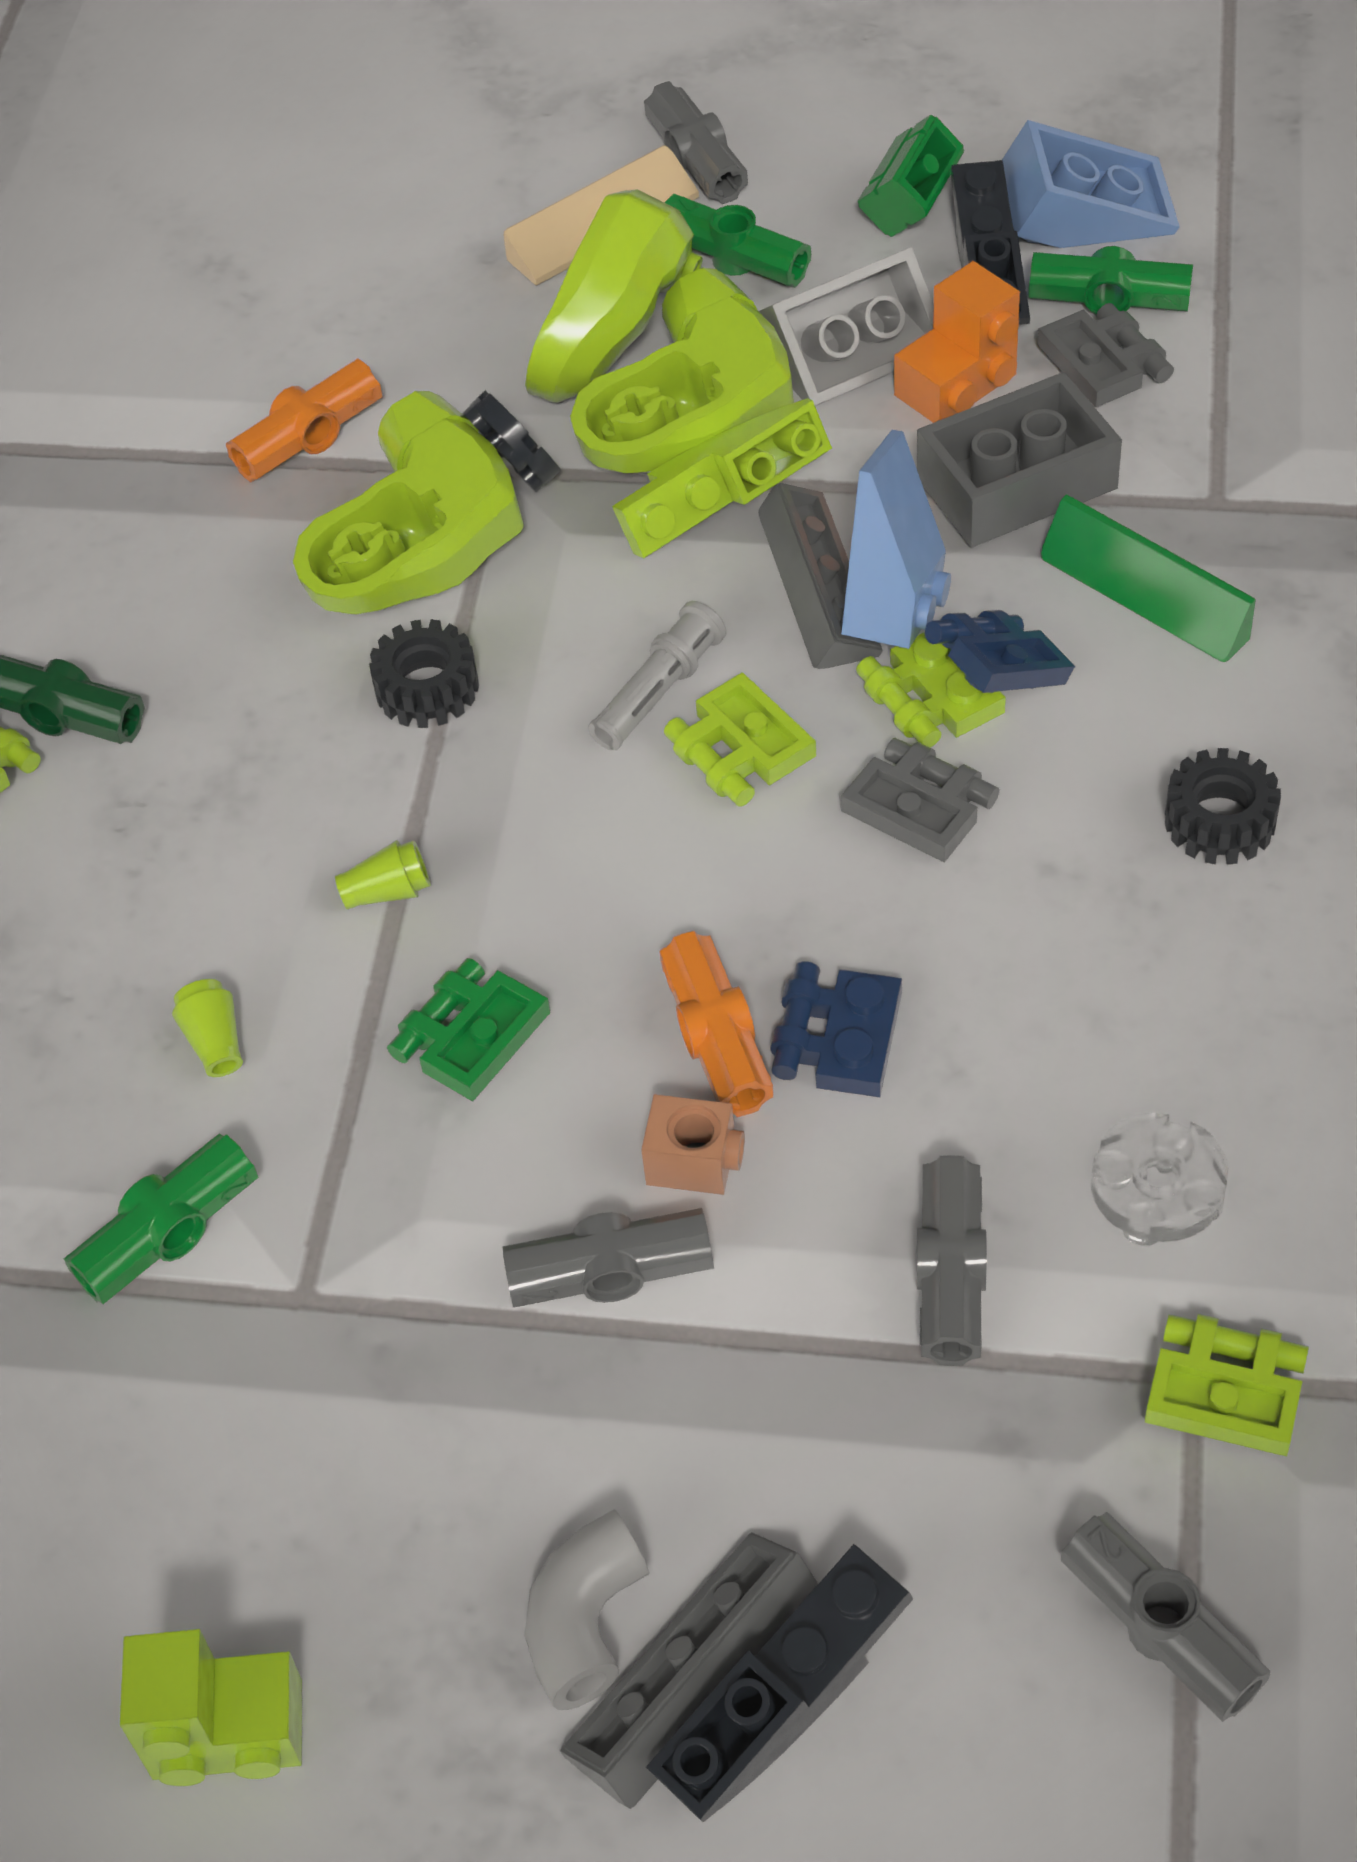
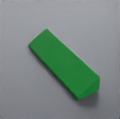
M1067 494L1061 499L1042 547L1041 559L1221 662L1229 661L1250 640L1256 602L1254 597Z

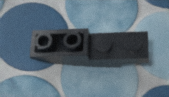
M1003 160L951 165V185L957 219L956 238L961 268L975 261L1019 290V325L1030 324V312L1017 231L1013 230Z
M853 1544L756 1656L749 1650L650 1761L646 1768L696 1817L705 1822L776 1761L842 1694L869 1663L865 1658L866 1653L913 1600L912 1595L858 1546Z

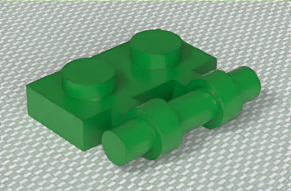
M466 958L454 972L446 971L433 985L435 994L419 1011L411 1010L398 1024L399 1033L389 1043L387 1050L394 1059L401 1063H407L418 1049L426 1050L419 1058L422 1072L473 1102L551 1012L547 997L499 970L494 973L483 987L477 985L485 975V971L478 962L471 958ZM453 1010L461 1011L447 1027L441 1024Z

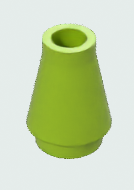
M396 840L348 871L335 875L339 895L347 910L360 905L417 898L419 890L431 886L424 860L414 840L402 845Z
M202 979L185 985L174 995L175 1007L172 1011V1017L203 1063L206 1074L209 1077L216 1078L237 1071L242 1066L243 1060L238 1045L232 993L225 990L222 983L216 979Z

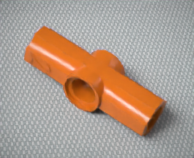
M357 358L308 391L300 386L288 387L279 393L272 402L269 416L226 443L229 458L234 462L239 473L249 482H253L301 450L309 454L324 452L338 437L342 423L383 397L380 383L372 374L370 367Z
M695 931L677 935L659 953L662 971L665 973L668 986L677 1003V1018L686 1048L692 1059L699 1058L716 1102L731 1103L733 1114L736 1117L757 1112L766 1101L773 1098V1084L755 1044L754 1025L742 990L739 986L732 988L710 935L702 936Z

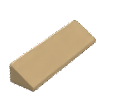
M663 145L507 228L503 234L507 261L537 286L569 268L606 195L624 190L638 189L665 202L673 193L690 200H695L699 198V191L674 153L666 145Z

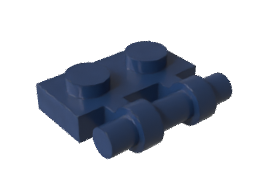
M1003 610L983 611L978 617L972 618L966 613H948L940 620L928 622L925 628L927 641L931 644H942L946 648H950L951 651L948 656L965 673L966 680L973 687L982 691V693L1065 685L1075 668V665L1041 630L1023 631L1024 623L1022 618L1016 614L1008 615Z
M799 962L796 964L793 979L786 982L781 1003L786 1009L782 1026H778L774 1030L770 1051L775 1056L771 1070L772 1074L782 1080H793L796 1078L799 1064L817 1066L816 1088L880 1098L902 996V978L839 969L835 990L824 989L818 985L820 968L812 962ZM810 1017L828 1019L824 1037L810 1035L807 1032Z

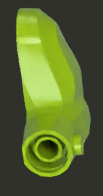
M638 189L624 190L606 195L575 253L553 306L534 343L527 366L525 381L528 394L554 403L577 396L578 392L594 378L606 374L622 353L645 330L653 315L659 293L667 292L679 278L701 268L703 257L692 252L694 234L678 209Z
M700 268L679 278L667 291L662 303V318L674 343L658 349L641 361L594 378L578 392L570 415L572 426L584 456L597 467L621 473L650 472L679 454L732 427L794 403L787 351L774 326L758 312L754 302L722 272L717 269Z
M414 391L392 404L381 419L378 438L379 444L394 472L376 482L360 496L315 518L299 535L293 558L298 579L312 601L325 610L357 615L441 593L461 584L489 555L521 533L524 524L508 468L493 444L483 437L462 413L440 395L431 391Z

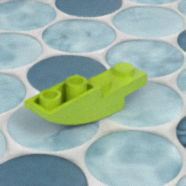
M806 398L750 419L679 454L647 473L650 482L613 505L612 508L633 554L645 558L731 502L747 504L831 450L832 446L813 400Z

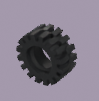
M430 619L428 628H422L421 620L410 621L412 630L404 631L400 624L392 628L393 639L383 634L378 640L379 649L372 648L370 653L372 663H369L379 707H383L385 715L391 720L397 715L399 724L407 727L412 718L416 719L418 728H428V719L436 718L438 726L447 724L446 714L449 712L456 718H459L465 713L463 703L472 706L475 701L474 691L478 692L479 689L472 646H470L469 638L465 633L459 635L458 628L450 623L442 631L440 620ZM434 667L443 669L441 673L428 679L413 680L405 678L411 672L421 668Z
M1218 748L1217 758H1211L1207 749L1197 752L1196 763L1189 757H1186L1180 762V769H1174L1170 776L1165 808L1166 831H1172L1171 841L1176 847L1187 842L1185 854L1194 859L1199 851L1206 852L1205 863L1216 865L1217 855H1225L1227 865L1237 864L1239 852H1242L1248 861L1257 856L1258 847L1265 850L1270 844L1271 835L1274 836L1281 800V788H1277L1278 778L1274 772L1266 775L1267 764L1261 759H1258L1252 766L1248 764L1250 753L1241 750L1238 753L1237 759L1228 758L1229 748ZM1211 798H1226L1239 803L1245 810L1236 814L1223 815L1208 811L1199 803Z

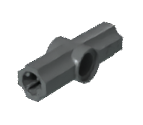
M670 81L654 86L651 95L644 100L645 115L664 138V144L674 153L684 170L690 172L709 198H715L721 204L737 199L740 191L748 185L747 170L728 147L726 135L718 117L713 112L703 115L683 88L673 86Z
M939 1156L937 1160L923 1164L922 1228H917V1290H922V1308H920L921 1357L930 1358L936 1361L938 1365L963 1366L972 1359L981 1358L982 1348L981 1291H986L987 1270L986 1229H981L982 1177H980V1165L967 1161L964 1156Z
M702 1208L637 1221H631L629 1217L621 1213H599L580 1221L574 1227L573 1233L502 1246L513 1308L585 1294L588 1299L594 1302H617L638 1293L643 1287L644 1282L714 1269L709 1234Z
M1108 1512L1098 1517L1094 1515L1076 1531L1074 1537L1062 1550L1061 1562L1127 1626L1129 1639L1136 1650L1149 1659L1163 1662L1222 1722L1229 1717H1235L1243 1710L1268 1681L1270 1670L1201 1604L1198 1588L1193 1581L1180 1571L1164 1568ZM1155 1606L1168 1607L1177 1612L1181 1620L1173 1624L1159 1623L1149 1617L1146 1610Z

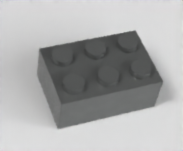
M1062 372L917 429V471L923 487L972 548L1056 514L1059 503L1066 494L1084 503L1118 489L1122 439L1067 374Z

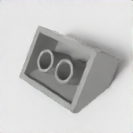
M909 247L775 303L758 312L774 326L787 351L792 389L802 400L806 398L811 399L816 406L893 373L894 355L933 329L934 303L912 247Z

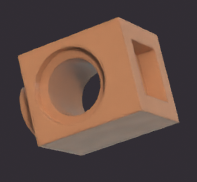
M654 1094L641 1149L646 1185L724 1195L729 1170L739 1171L741 1168L745 1144L744 1131L734 1129L732 1104ZM692 1143L706 1144L699 1148L685 1147Z

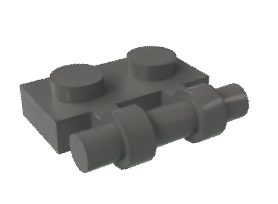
M1107 303L1097 312L1098 321H1095L1083 309L1038 328L1037 345L1062 372L1067 374L1095 408L1142 388L1143 374H1150L1158 383H1163L1174 372V367L1166 360V351L1155 339H1146L1139 332V323L1128 311H1119L1112 303Z
M893 738L885 750L884 758L896 765L893 766L877 757H873L841 795V811L945 863L977 823L978 807L969 802L972 801L990 809L995 804L1000 789L982 780L981 772L965 764L957 768L937 758L935 750L919 742L910 745L897 738ZM924 779H927V780H929V781H931V782H933V783H935V784H937V785H940V786H942V788L940 789V788H938V787H936V786H934V785H932V784H930V783L924 781Z

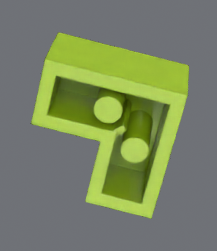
M200 1629L124 1636L120 1727L152 1780H160V1782L166 1785L191 1786L204 1781L205 1775L233 1772L247 1779L273 1777L280 1772V1768L302 1766V1678L290 1651L214 1658Z

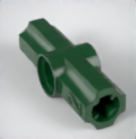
M0 655V708L20 714L29 726L38 732L56 737L62 735L65 729L68 728L122 744L125 741L132 743L141 730V720L145 707L140 695L92 682L79 667L66 660L53 659L45 667Z

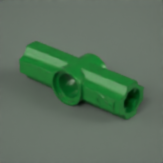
M674 193L664 202L678 209L694 234L692 248L711 255L713 266L723 274L736 276L752 271L794 288L805 278L807 267L811 261V246L756 225V216L751 209L741 205H727L716 210Z
M1105 246L1098 249L1092 256L1033 252L1029 299L1085 303L1088 309L1096 315L1099 309L1107 303H1112L1119 311H1127L1130 307L1188 312L1193 264L1136 260L1130 251L1118 246Z
M219 1133L167 1176L163 1177L158 1174H152L135 1182L120 1200L118 1215L63 1258L69 1271L96 1302L99 1301L104 1305L160 1258L163 1261L171 1262L188 1254L204 1235L207 1226L206 1220L259 1178L255 1166L232 1138L227 1134L223 1136Z

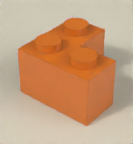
M975 261L970 262L935 285L933 329L894 355V396L934 423L970 409L975 402L997 387L1007 384L1016 375L1020 291Z

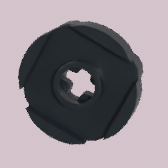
M486 390L462 413L478 432L493 444L500 457H504L514 467L515 472L534 492H537L544 485L546 486L561 471L560 467L542 446L539 449L537 448L538 445L529 436V432L493 395L488 394Z

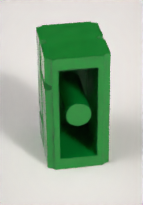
M933 115L927 116L918 122L914 128L910 127L896 136L871 177L869 185L865 187L857 201L859 208L885 235L895 236L905 230L909 224L913 225L928 215L951 175V165L957 164L965 151L964 145L938 117Z

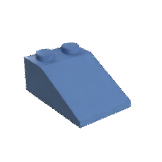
M1027 120L1002 159L1014 231H1017L1018 237L1028 242L1066 248L1174 235L1180 227L1159 157Z
M892 429L859 470L841 634L909 649L922 629L925 630L928 622L933 621L936 607L945 606L950 591L951 573L943 572L946 549L904 432Z

